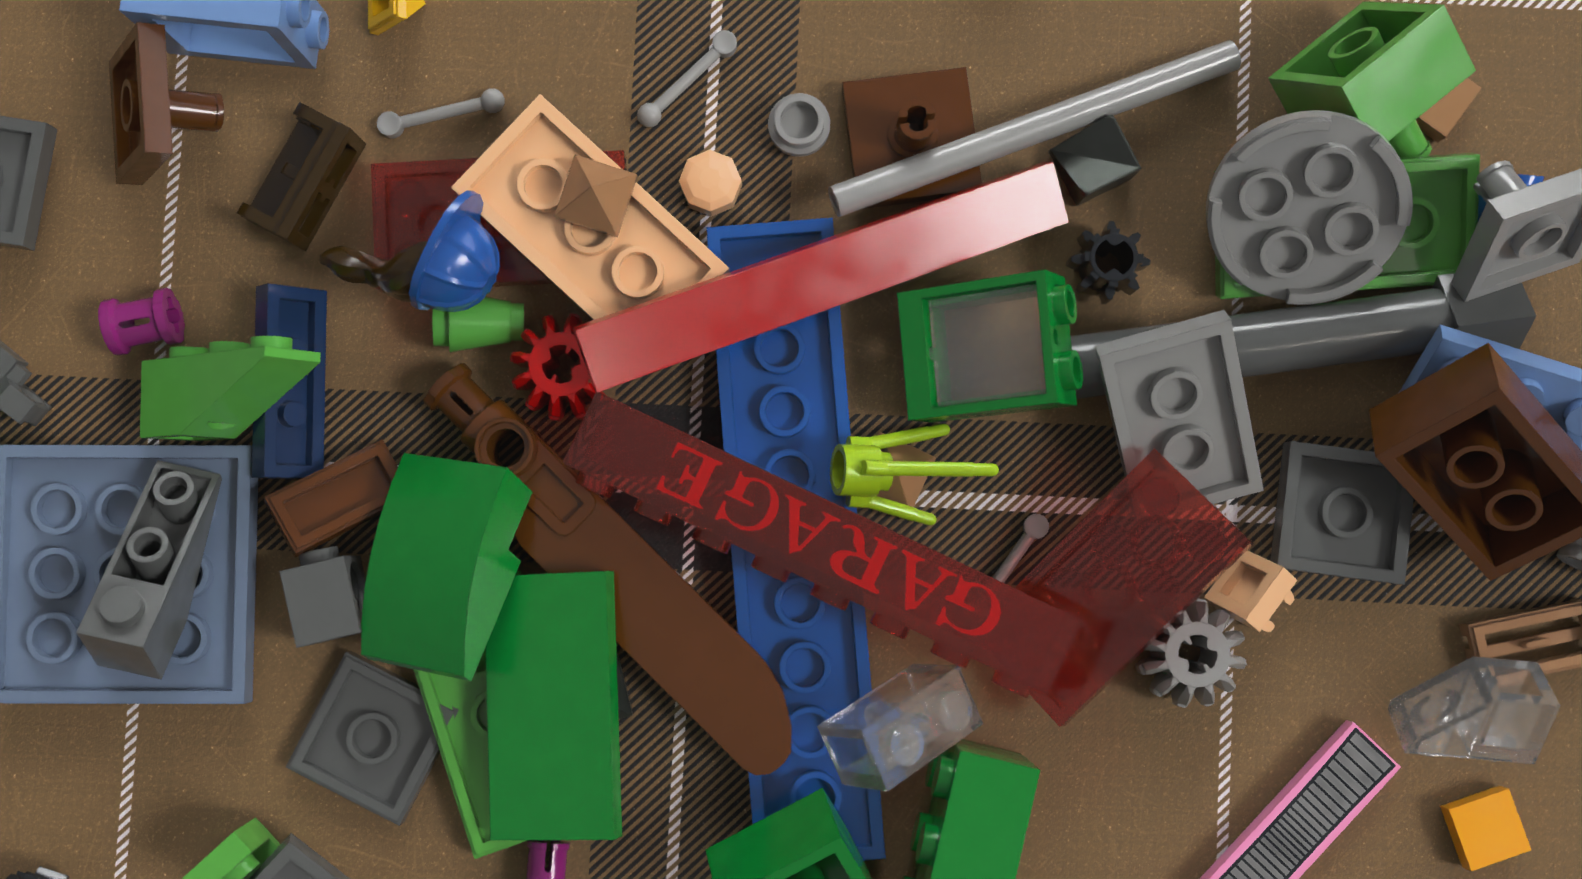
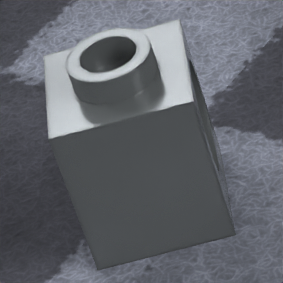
M338 546L327 547L302 553L299 556L301 566L279 571L296 648L319 644L362 632L361 620L366 578L361 555L340 556Z

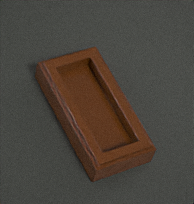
M382 439L265 496L264 503L296 558L302 553L380 515L398 466Z

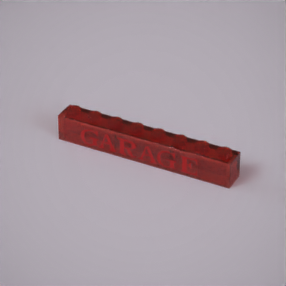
M600 392L595 393L563 461L564 464L580 471L575 481L579 485L608 498H611L615 488L638 499L634 506V511L666 526H669L673 516L696 526L692 535L693 539L722 553L727 554L731 545L734 544L755 554L750 566L780 581L787 582L791 572L815 583L810 595L836 608L846 611L850 601L874 611L870 623L892 635L906 640L910 629L935 640L930 652L957 666L966 669L971 658L995 669L991 678L992 682L1025 698H1028L1032 687L1045 694L1049 693L1082 623V620Z

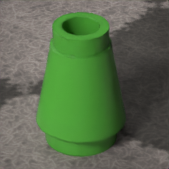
M485 297L480 303L468 310L447 312L432 309L433 346H449L451 353L510 343L511 341H524L521 337V333L524 331V303H511V301Z

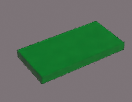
M614 571L515 575L486 645L490 840H616L622 837Z

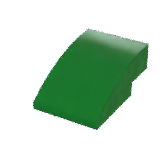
M409 453L403 454L379 518L370 554L361 620V655L373 661L472 681L521 563V560L508 549L532 495V491L509 468Z

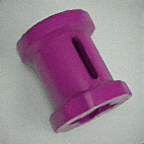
M167 287L155 290L153 297L120 303L115 298L100 302L98 308L100 330L104 342L114 355L128 354L132 346L162 340L169 345L179 344L184 341L185 323L181 306L173 291ZM150 318V322L147 324L135 325L136 320Z

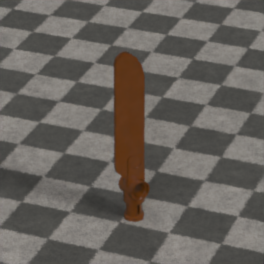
M460 363L444 373L428 390L423 402L431 411L439 409L463 433L460 440L476 456L478 463L506 467L499 458L498 450L500 443L506 436L513 433H518L523 439L525 447L523 456L519 462L507 467L532 491V495L515 533L520 546L548 574L614 571L616 642L744 770L754 775H766L776 771L785 763L792 751V722L784 691L764 658L543 439L539 431L528 425L503 400L494 402L471 379L472 370L465 363ZM461 399L473 410V412L461 401Z

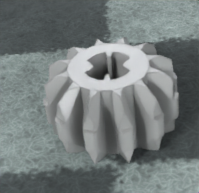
M1193 598L1187 610H1185L1179 600L1171 599L1165 602L1167 621L1154 613H1148L1145 616L1144 621L1155 634L1153 639L1145 636H1136L1134 638V646L1149 650L1151 657L1140 660L1135 664L1137 672L1143 675L1157 673L1151 681L1150 692L1161 697L1171 691L1172 703L1186 708L1191 702L1193 695L1201 705H1213L1215 702L1213 684L1217 688L1229 693L1236 689V684L1226 674L1228 667L1235 669H1244L1246 667L1245 658L1231 655L1230 648L1240 645L1245 640V637L1241 631L1223 632L1229 623L1231 616L1229 612L1224 609H1217L1208 615L1207 601L1200 598ZM1181 643L1200 648L1198 661L1179 657Z

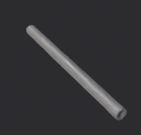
M1227 40L829 186L828 194L832 207L838 217L847 215L1093 124L1110 114L1113 116L1231 73L1238 70L1241 66L1240 52L1233 41Z

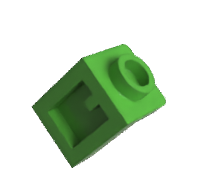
M255 817L231 833L182 879H249L278 848L280 843Z

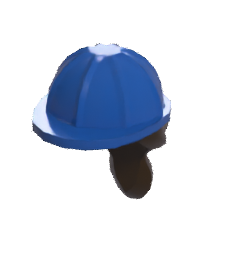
M469 190L457 196L445 210L428 241L419 242L401 250L391 260L380 259L360 250L344 246L329 248L320 254L319 262L322 265L330 268L336 276L344 281L368 284L373 288L380 287L387 295L402 302H411V306L419 310H429L432 308L447 312L468 310L480 303L486 294L491 292L492 285L497 281V274L500 268L499 250L495 240L483 225L480 224V214L484 204L482 197L475 191Z

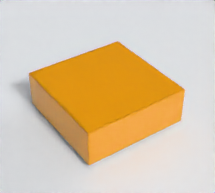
M1499 785L1440 806L1461 866L1469 871H1474L1531 851L1509 788Z

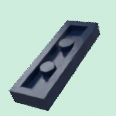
M269 283L256 286L255 336L289 337L293 339V349L320 352L321 355L320 363L253 422L252 478L302 479L324 468L326 290Z

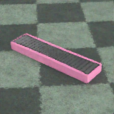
M1346 720L1200 879H1299L1395 775L1401 766L1354 722Z

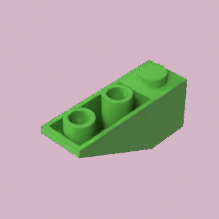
M282 336L250 337V344L235 341L209 342V349L190 346L170 347L169 358L142 361L140 438L181 441L235 439L320 363L321 353L293 349V339Z

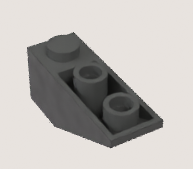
M157 460L76 632L98 666L162 680L187 622L222 481L220 474Z

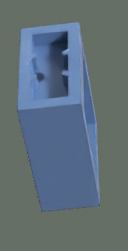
M317 0L120 1L119 11L134 24L142 22L165 25L166 51L169 54L316 69L319 49L326 48L329 39V18Z

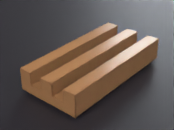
M1581 598L1459 624L1461 636L1467 637L1469 648H1464L1467 661L1473 662L1475 670L1474 673H1470L1473 686L1483 688L1582 667V650L1493 669L1490 660L1493 657L1582 639ZM1578 616L1580 625L1488 644L1485 639L1486 634Z

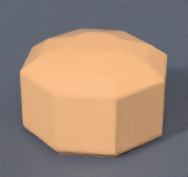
M707 150L687 159L679 179V184L689 208L712 217L734 207L742 187V180L732 158L712 150Z

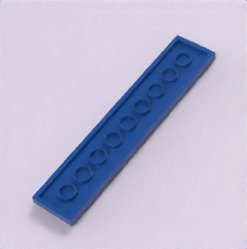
M833 217L706 227L708 249L730 268V272L834 236ZM839 305L717 349L716 358L727 491L733 489L739 472L742 471L744 477L758 478L770 484L775 489L779 498V509L775 519L763 529L755 531L741 530L729 522L737 630L771 668L784 691L792 722V751L785 763L771 774L754 775L748 772L752 824L823 788L849 830L863 860L886 859L864 590L862 587L838 576L830 565V558L836 551L848 550L857 552L853 543V529H843L842 526L853 525L858 527L857 508L847 507L846 496L835 495L830 482V464L833 450L837 444H846L847 437L851 436ZM752 481L747 485L742 497L754 503L753 507L727 495L729 519L746 527L757 525L762 521L771 502L769 489L760 482ZM786 494L807 504L800 507V521L814 528H817L826 518L822 512L828 513L841 521L829 522L801 551L790 554L789 499L786 497ZM799 526V546L808 538L812 531ZM847 556L842 564L844 572L861 580V558Z

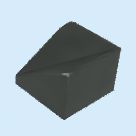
M1112 114L1100 119L1049 150V154L1076 206L1131 180L1141 169Z

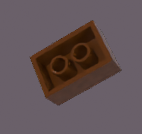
M1489 343L1369 409L1375 457L1490 581L1582 538V451Z

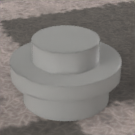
M803 93L787 95L780 99L770 112L768 119L770 138L774 145L787 155L795 157L811 155L822 148L828 139L830 132L829 113L822 102L811 95Z

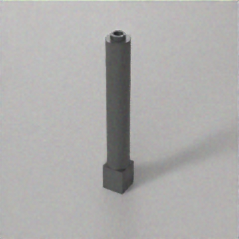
M1455 273L1437 275L1432 289L1228 316L1232 321L1242 377L1422 354L1440 324L1520 349L1536 318V314L1522 283L1464 302L1451 284ZM1178 322L1071 336L1072 350H1076L1079 353L1083 367V384L1081 389L1076 390V398L1082 399L1106 395L1095 345Z

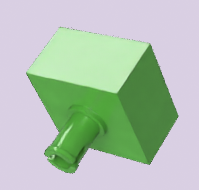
M1362 2L1268 77L1287 114L1299 111L1323 110L1355 117L1381 133L1393 146L1398 156L1403 158L1428 156L1431 153V144L1426 140L1416 119L1472 75L1476 69L1444 4Z

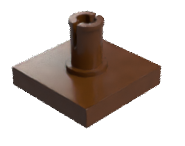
M137 22L109 61L116 184L143 185L173 154L171 128L218 132L222 128L224 121V103L220 93L169 89L165 25Z
M966 67L842 82V96L853 178L975 133ZM980 165L866 208L936 200L982 184Z

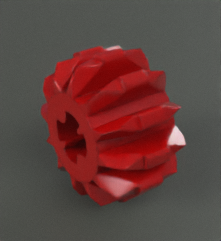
M574 313L569 314L563 332L560 331L559 325L552 315L542 318V325L546 336L540 339L533 331L525 329L521 333V337L527 344L533 347L531 353L517 351L512 352L510 361L515 365L529 368V371L521 373L512 379L513 387L519 391L534 388L528 396L525 405L530 410L537 411L549 401V418L560 422L564 417L567 402L570 403L573 414L579 420L588 417V409L583 400L587 396H590L601 406H605L609 402V398L603 391L597 393L593 389L572 329L575 326L581 325L582 319L578 314ZM562 354H567L573 361H577L578 358L580 359V364L571 369L573 379L565 382L556 374L551 376V371L560 367L558 357Z

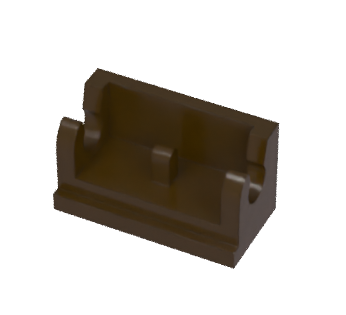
M299 102L293 112L298 120L295 128L251 205L242 202L237 214L294 246L307 251L365 148L366 143L350 127Z

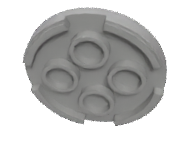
M1309 110L1289 113L1271 119L1248 132L1228 151L1220 162L1211 180L1207 194L1206 222L1209 238L1222 267L1238 284H1244L1260 294L1286 300L1287 304L1306 305L1328 302L1362 288L1383 271L1382 266L1398 247L1406 227L1410 226L1413 208L1412 188L1406 168L1393 146L1381 133L1367 123L1355 117L1333 111Z

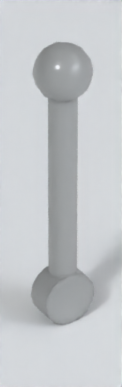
M727 30L717 32L713 37V47L654 103H645L640 106L637 112V119L640 124L645 127L658 125L662 116L661 112L720 57L728 58L734 55L737 49L735 35Z
M489 88L479 98L412 114L398 116L392 111H386L378 117L377 128L385 137L393 139L399 137L403 133L404 128L479 110L497 113L504 107L505 98L501 91Z
M1032 514L1024 520L1023 535L986 586L995 595L1033 541L1043 538L1048 533L1049 522L1043 515ZM983 590L976 601L967 603L975 608L974 612L965 608L962 610V617L970 626H980L987 618L986 608L991 603V597L986 590Z

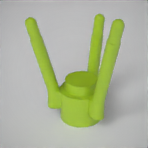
M939 424L872 437L848 436L846 444H837L833 450L830 464V482L835 495L846 496L847 507L869 508L902 519L932 526L937 520L934 514L877 496L879 491H888L890 489L893 476H996L999 473V467L993 463L893 461L889 452H881L880 450L948 435L950 427L947 424Z

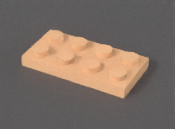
M541 94L451 187L458 195L466 190L475 191L480 194L484 203L480 215L593 320L730 272V268L637 182L635 183L618 237L556 218L555 213L574 155L621 168Z

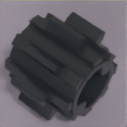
M1109 221L1104 226L1101 236L1098 233L1094 236L1091 232L1085 230L1077 238L1082 248L1080 250L1082 254L1071 256L1066 262L1067 267L1074 269V272H1079L1082 280L1077 285L1076 292H1083L1089 287L1097 291L1096 296H1099L1101 304H1107L1113 299L1115 289L1117 292L1122 290L1128 295L1137 291L1140 287L1135 279L1138 276L1135 272L1145 269L1151 262L1150 259L1144 257V254H1138L1135 246L1141 235L1137 232L1128 238L1119 234L1120 229L1116 227L1114 221ZM1095 253L1102 258L1109 253L1113 254L1119 261L1120 272L1116 269L1109 270L1106 274L1102 272L1096 264Z

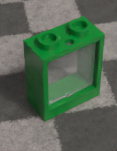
M1043 269L897 293L909 421L934 423L1077 406L1076 390L1081 389L1083 384V367L1079 353L1076 350H1072L1070 324H1074L1077 318V304L1071 285L1066 284L1064 276Z

